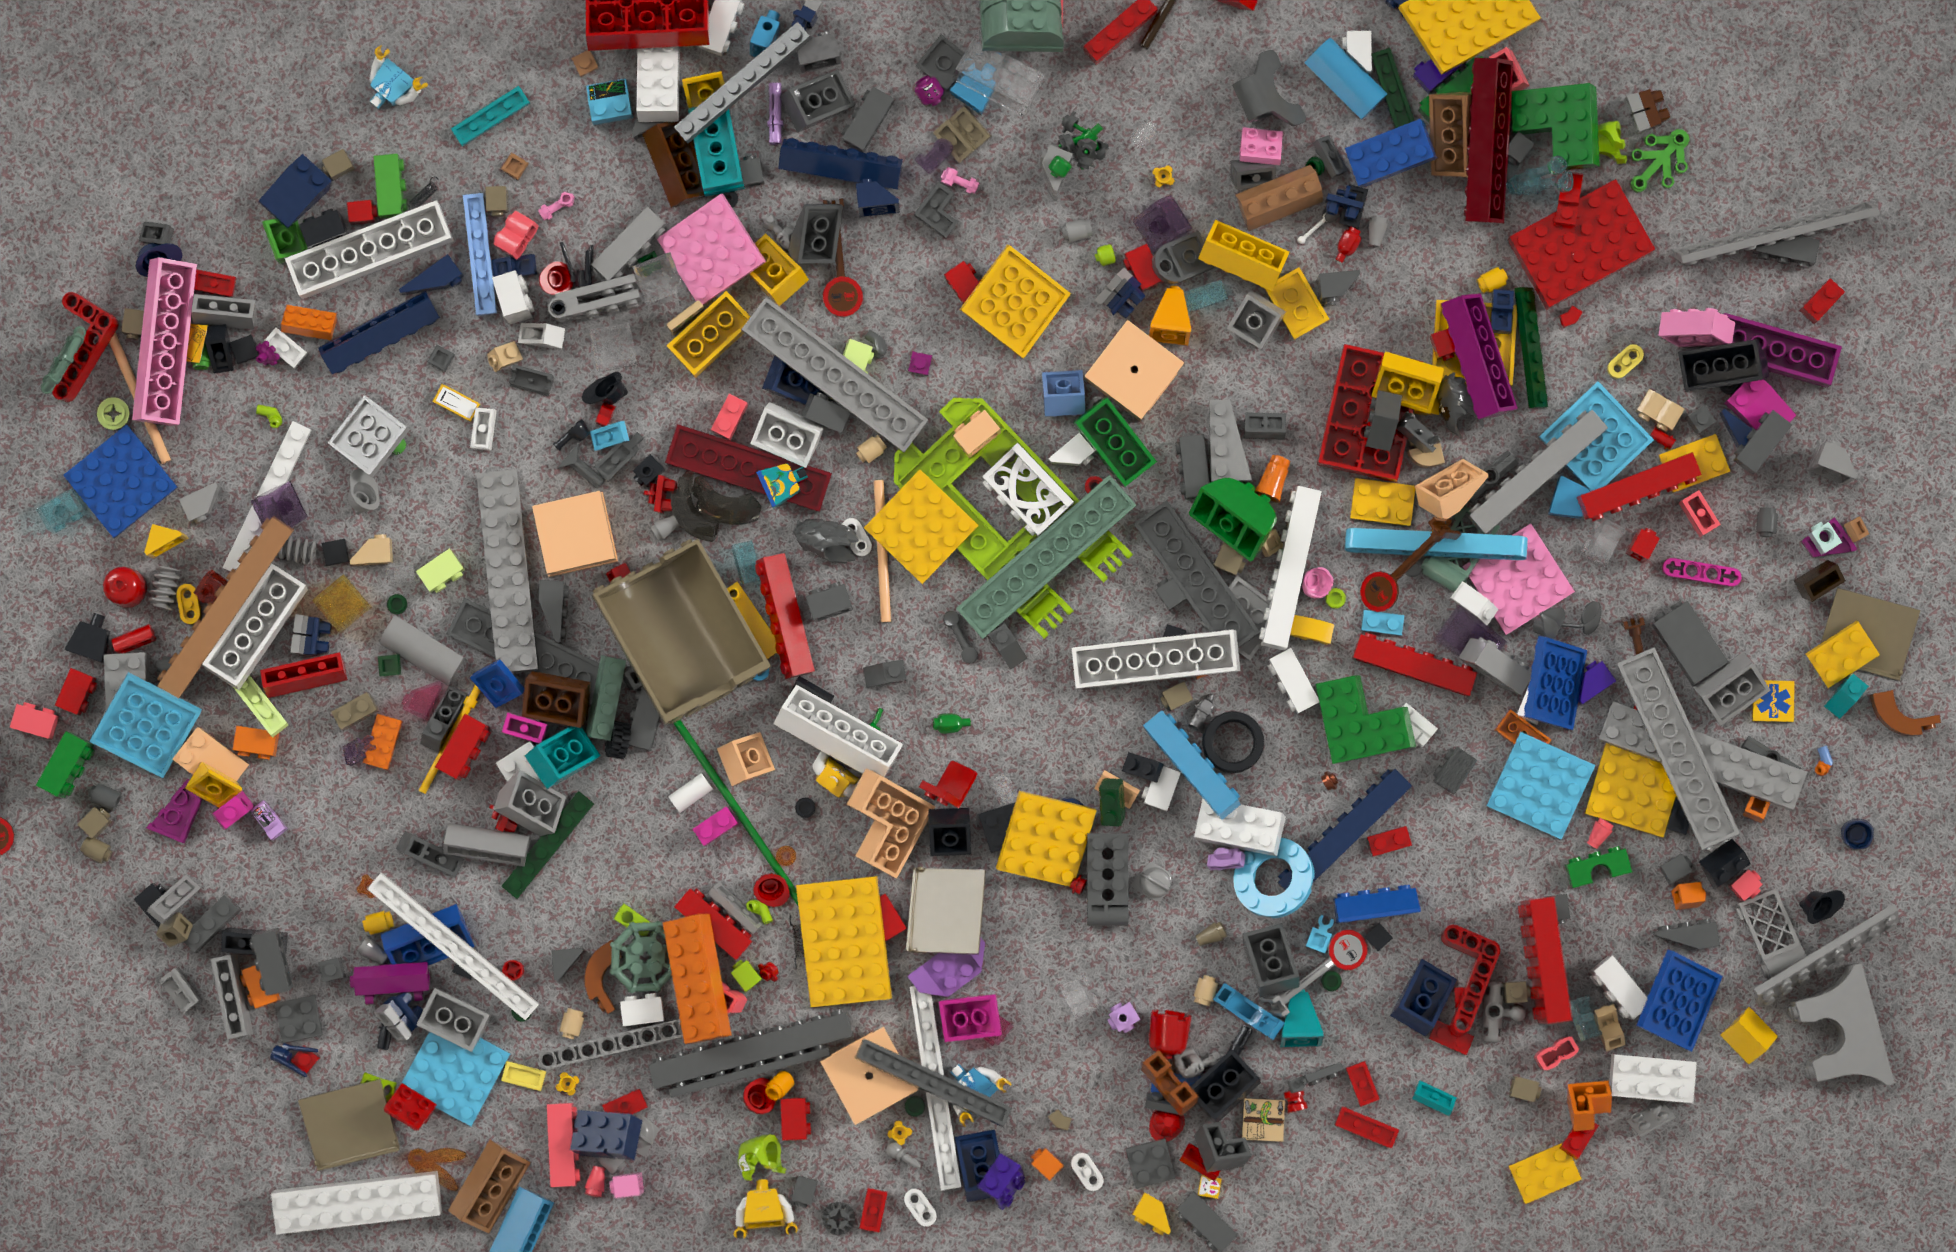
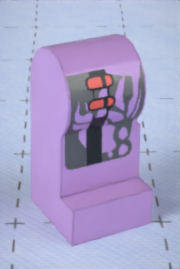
M264 800L251 809L253 816L263 827L270 840H275L288 829Z

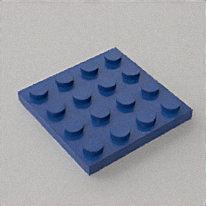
M127 424L63 475L113 538H116L178 488Z
M1538 636L1535 645L1534 662L1531 667L1532 674L1528 685L1527 702L1524 706V717L1573 730L1587 650L1548 637Z
M1667 949L1636 1026L1692 1052L1723 976Z

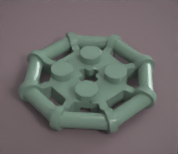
M76 327L73 330V334L66 338L59 355L54 357L50 371L42 380L41 391L43 393L49 394L53 391L54 387L61 381L69 365L73 362L74 354L77 353L84 342L86 334L84 327Z
M660 921L650 923L630 922L629 926L620 936L610 944V974L614 975L628 989L629 993L656 991L658 993L672 977L670 964L665 963L667 945H662L656 939L658 933L665 939L664 928ZM638 931H651L650 936H639ZM633 934L634 938L632 939V942L629 945L627 944L626 946H622V944ZM622 950L624 951L623 963L619 965V953ZM646 951L647 955H649V959H647L646 962H643V960L640 959V956H642ZM663 967L668 968V970L658 980H656L655 975L660 973ZM627 968L633 974L632 979L630 980L622 970ZM639 978H650L651 983L637 984Z

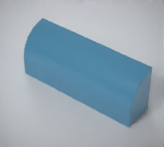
M1331 37L1304 62L1360 119L1365 118L1387 95Z
M519 1187L489 1252H532L554 1202L530 1190Z

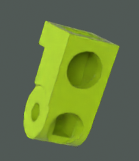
M625 903L622 904L613 917L625 927H628L630 922L650 923L649 920ZM638 931V934L640 936H647L650 931Z

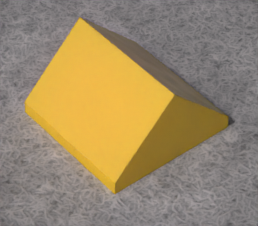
M722 71L682 79L688 108L699 106L724 85Z
M152 524L144 552L147 556L154 559L189 538L180 531Z
M204 762L200 763L186 785L188 791L218 808L242 791V787L236 780Z
M1750 1007L1720 1034L1748 1065L1765 1053L1778 1037Z

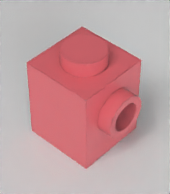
M1747 869L1728 887L1741 901H1745L1748 897L1754 898L1761 891L1759 888L1763 884L1760 882L1761 877L1757 872Z

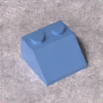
M1082 370L1042 372L1045 417L1075 416L1085 413Z

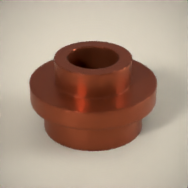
M1324 772L1325 775L1321 776L1325 787L1328 791L1331 789L1336 790V784L1339 783L1334 773Z

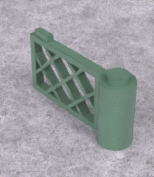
M1465 506L1464 509H1461L1460 512L1454 515L1453 519L1456 521L1450 530L1463 531L1465 533L1467 529L1476 528L1474 524L1463 525L1462 519L1465 514L1471 515L1469 512L1470 508ZM1496 525L1491 534L1496 535L1500 526ZM1432 556L1430 559L1426 558L1421 566V569H1423L1422 574L1455 592L1462 581L1466 583L1467 578L1480 559L1474 558L1472 561V558H1469L1471 565L1466 571L1459 567L1457 561L1464 558L1452 557L1445 559L1444 557Z

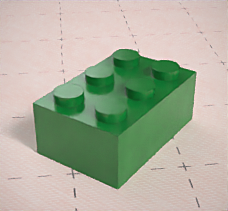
M65 731L36 786L56 797L65 798L66 795L70 796L75 788L73 783L76 777L80 778L85 770L83 765L86 759L90 760L95 752L92 749L94 744L74 733Z

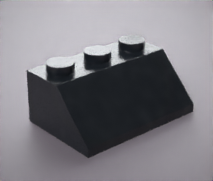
M1231 1049L1198 1079L1191 1088L1198 1095L1197 1104L1216 1123L1222 1120L1261 1083V1080L1237 1053Z

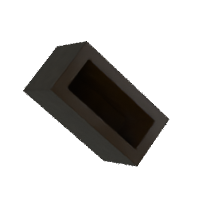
M1829 560L1794 580L1801 597L1811 602L1846 581L1838 564Z

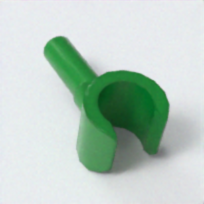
M878 708L876 716L870 724L871 727L879 731L881 729L876 725L883 712L881 708Z

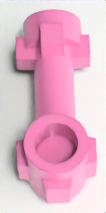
M950 167L943 171L941 175L942 184L952 187L953 183L967 188L966 193H976L979 182H976V179L971 178L969 181L956 176L958 171Z
M563 192L560 200L548 207L544 204L540 206L541 209L538 211L544 220H550L553 218L552 213L564 206L572 207L575 197L572 193Z

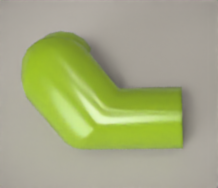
M754 899L747 902V910L760 915L764 925L773 921L767 905Z

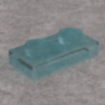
M1222 280L1184 292L1189 313L1228 299Z
M752 540L733 544L731 548L741 585L760 581V577L755 570L757 557Z

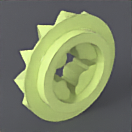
M111 397L101 402L97 410V418L103 427L115 430L122 428L128 423L130 412L128 405L123 400ZM113 405L117 412L122 413V415L115 416L114 422L111 416L105 414L112 412Z

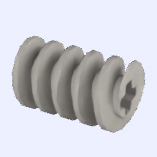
M290 535L278 553L279 558L284 559L287 556L288 561H292L294 558L296 563L302 560L304 565H307L310 561L312 566L316 554V541H313L310 546L308 539H305L303 544H301L300 537L293 542L292 535Z
M157 566L156 570L161 573L154 574V577L159 581L152 582V585L157 589L150 590L154 597L148 598V601L152 603V606L172 611V608L167 604L174 603V600L169 596L176 595V592L171 588L178 587L174 580L180 579V576L175 574L180 570Z

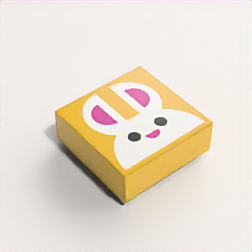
M1201 1175L1198 1195L1218 1199L1222 1178H1217L1214 1182L1208 1177Z

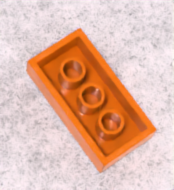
M286 305L281 322V332L332 340L337 313Z
M1511 709L1495 728L1497 733L1513 745L1520 731L1547 744L1551 741L1549 737Z
M377 714L363 763L389 770L403 721Z

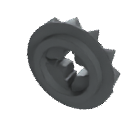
M831 1203L823 1212V1225L832 1234H846L855 1223L854 1211L846 1203ZM840 1209L841 1216L848 1220L841 1221L838 1228L836 1220L830 1219V1217L836 1216Z

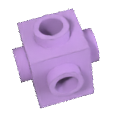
M1120 1002L1110 1008L1112 1012L1108 1014L1110 1018L1107 1021L1113 1030L1117 1029L1118 1032L1123 1030L1126 1033L1135 1028L1133 1024L1139 1021L1140 1018L1130 1002L1123 1006ZM1121 1014H1124L1126 1016V1020L1124 1022H1121L1119 1020V1016Z

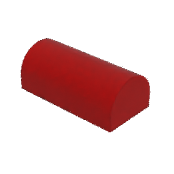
M147 624L111 639L116 653L124 654L152 643L157 639L152 626Z

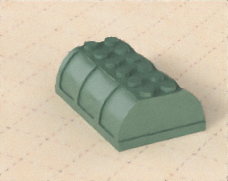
M979 0L982 51H1063L1064 40L1060 0Z

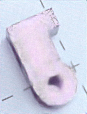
M938 139L934 143L933 149L926 156L919 154L914 160L928 174H932L952 153L953 144L948 139Z

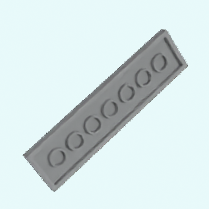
M1892 904L1754 988L1755 1001L1759 1008L1763 1005L1769 1006L1781 994L1783 996L1787 995L1793 990L1794 986L1805 984L1812 975L1823 973L1830 964L1841 962L1848 953L1859 951L1862 945L1868 941L1870 943L1874 942L1880 937L1881 933L1885 931L1890 932L1895 929L1898 924L1897 907Z

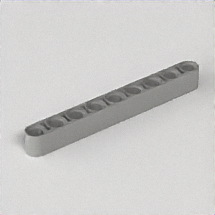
M680 1019L547 1050L539 1055L538 1062L542 1068L552 1069L683 1037ZM666 1025L673 1027L674 1033L671 1037H666L663 1034V1028ZM646 1030H650L654 1034L653 1040L650 1042L643 1039V1033ZM625 1035H631L634 1039L630 1047L625 1046L623 1043ZM609 1039L613 1042L614 1047L611 1051L604 1050L603 1043L605 1040ZM587 1044L591 1045L594 1049L591 1056H586L583 1053V1048ZM566 1049L573 1051L574 1057L570 1061L565 1060L563 1057ZM546 1054H550L554 1058L553 1064L550 1066L545 1065L543 1062Z

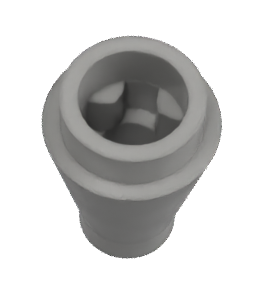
M1371 216V221H1369V244L1381 246V241L1388 226L1387 218Z
M674 514L653 522L654 525L650 526L659 541L671 534L681 525V522L677 515Z
M365 937L357 948L361 956L374 960L381 965L387 958L386 952L372 938Z

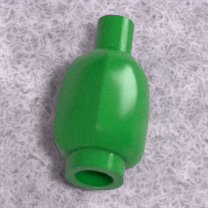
M954 713L939 714L937 718H933V729L938 730L942 734L955 733L960 731L962 727L971 726L970 718L962 719L958 714Z

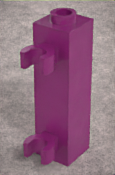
M428 962L354 967V973L350 976V987L354 988L355 996L364 995L366 1005L374 1004V994L414 992V1000L423 1001V991H429L430 987Z

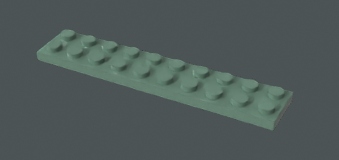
M1109 475L956 608L957 611L978 635L984 639L1137 505Z

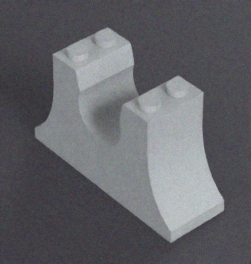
M1862 963L1846 965L1841 977L1826 990L1789 1002L1790 1006L1787 1007L1790 1019L1793 1018L1794 1022H1816L1824 1018L1832 1022L1838 1032V1041L1832 1051L1827 1054L1816 1055L1805 1061L1804 1072L1806 1078H1810L1813 1082H1820L1839 1076L1857 1074L1871 1078L1881 1085L1895 1083Z

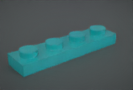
M517 86L460 122L451 130L463 147L528 106L530 102L520 86Z

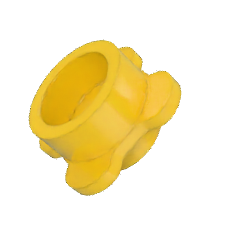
M1170 166L1154 168L1152 173L1155 176V185L1157 187L1174 183Z
M567 1072L561 1073L559 1084L556 1085L557 1091H564L568 1095H574L579 1078L577 1076L572 1077Z
M896 1121L893 1129L889 1130L887 1134L889 1138L896 1140L899 1145L905 1144V1139L912 1134V1130L909 1127H905L902 1121Z

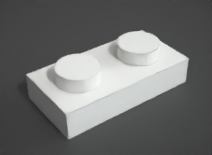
M277 327L265 339V341L269 342V347L273 345L276 348L275 353H278L294 369L308 354Z

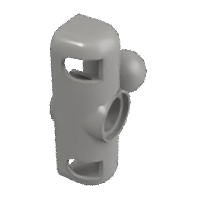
M1489 981L1487 987H1490V995L1484 993L1482 1040L1489 1043H1498L1502 1039L1503 1017H1511L1512 1020L1517 1022L1522 1021L1525 1018L1526 1011L1519 1005L1511 1009H1503L1504 985L1501 982ZM1493 1006L1498 1009L1497 1017H1491L1488 1014L1489 1007ZM1484 1028H1488V1036H1484Z

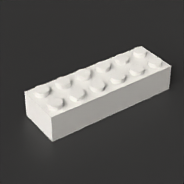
M271 564L203 662L204 668L232 687L240 690L308 591L306 585L274 564Z
M798 685L795 686L781 707L774 722V725L862 774L867 768L885 777L903 746L897 740Z

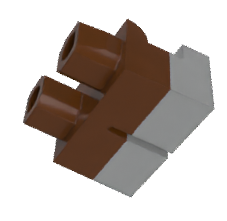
M1648 89L1627 95L1624 99L1629 114L1632 116L1631 120L1637 135L1657 128L1663 122L1670 119L1667 108L1657 110L1655 105L1664 101L1661 90L1651 92Z

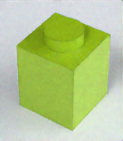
M740 960L732 966L734 970L731 974L745 992L762 980L748 960L745 962Z

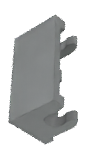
M174 968L159 981L183 1014L202 1001L179 968Z

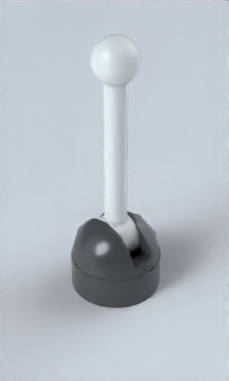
M1325 208L1322 214L1323 219L1304 236L1298 237V243L1304 244L1306 238L1325 221L1334 222L1340 215L1338 213L1337 216L1326 214Z

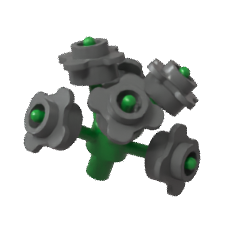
M1073 111L1070 116L1067 114L1063 118L1061 123L1064 126L1062 133L1066 131L1072 133L1075 128L1083 133L1080 136H1070V134L1059 135L1058 147L1072 154L1076 153L1078 157L1077 159L1073 158V160L1078 162L1077 166L1081 170H1088L1089 166L1095 168V165H1092L1094 158L1103 160L1106 157V150L1109 149L1107 143L1103 144L1102 141L1096 140L1098 139L1097 134L1103 130V127L1097 123L1092 129H1084L1078 125L1079 118L1075 117L1076 112Z

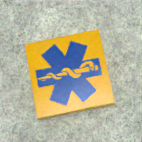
M1764 680L1771 691L1752 703V721L1794 722V681Z

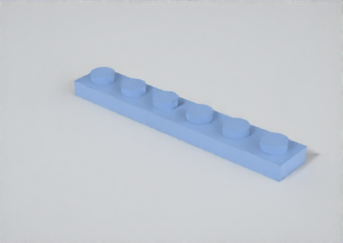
M484 194L463 195L476 315L497 314Z

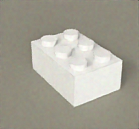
M512 271L492 277L502 313L507 322L511 325L533 318L532 312H535L532 300L526 294L529 290L522 275Z
M1607 956L1589 971L1591 973L1589 977L1596 986H1601L1605 990L1602 994L1609 1002H1614L1618 1006L1616 1010L1622 1018L1634 1019L1642 1013L1647 996L1614 956Z

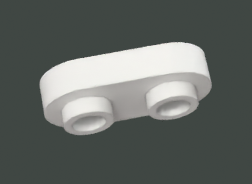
M854 518L846 519L842 525H854V531L859 540L849 545L853 553L860 557L868 555L872 549V544L862 525ZM860 542L865 543V548L862 550L858 548Z
M1085 1153L1076 1154L1072 1158L1071 1165L1083 1185L1090 1191L1100 1189L1103 1185V1176L1091 1158ZM1078 1160H1085V1166L1079 1167L1077 1164ZM1090 1177H1096L1097 1182L1095 1184H1091L1089 1182Z
M919 1189L908 1190L905 1194L904 1202L918 1223L922 1226L934 1224L937 1218L936 1211L923 1192ZM917 1195L919 1198L918 1202L913 1203L910 1199L911 1196ZM924 1212L930 1213L931 1216L928 1220L922 1217Z

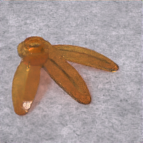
M415 1148L408 1154V1163L415 1168L414 1174L438 1171L439 1184L452 1191H457L458 1185L454 1178L436 1163L458 1161L464 1159L467 1154L465 1151L455 1148H441L428 1153L421 1148ZM420 1155L422 1160L416 1161L414 1156Z

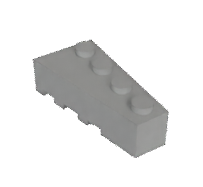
M1209 400L1210 482L1222 478H1232L1242 483H1251L1252 478L1230 400Z

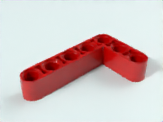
M68 292L63 296V306L91 325L86 331L83 344L73 356V362L65 371L59 384L52 391L56 399L64 402H71L76 398L119 326L118 319L74 292ZM77 298L76 305L72 307V301ZM93 308V314L88 317V311ZM109 318V324L104 327V321ZM96 336H98L99 340L96 344H94L93 340ZM88 353L87 360L83 362V356ZM77 370V377L73 379L72 374ZM67 388L66 395L62 396V390Z
M1453 924L1449 925L1441 934L1443 944L1476 958L1450 1023L1452 1034L1460 1037L1465 1035L1473 1024L1501 949L1497 942ZM1447 932H1454L1456 940L1450 939ZM1466 940L1474 941L1475 948H1470ZM1485 948L1493 949L1494 956H1489L1485 952ZM1478 966H1484L1487 974H1481L1478 971ZM1471 984L1477 985L1480 989V992H1473L1471 990ZM1464 1003L1471 1004L1472 1011H1466L1463 1006ZM1456 1022H1463L1465 1030L1458 1029Z

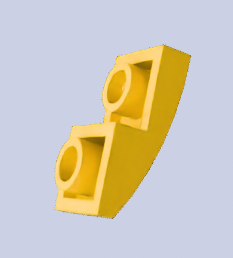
M1294 615L1290 636L1303 640L1310 639L1328 645L1331 644L1334 624Z

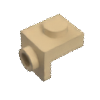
M515 341L495 347L487 354L488 362L493 367L494 372H498L503 367L523 360Z

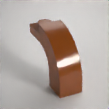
M1893 690L1870 695L1873 711L1879 721L1897 734L1918 736L1923 734L1922 726L1924 730L1936 728L1935 724L1941 723L1940 715L1918 719L1903 715L1896 706Z
M613 940L602 945L592 955L587 964L584 979L590 1001L598 997V1006L602 1012L606 1011L608 1014L616 1010L603 986L604 974L608 967L611 966L610 944L614 942ZM619 953V960H620V959L623 958V956H622L621 953Z

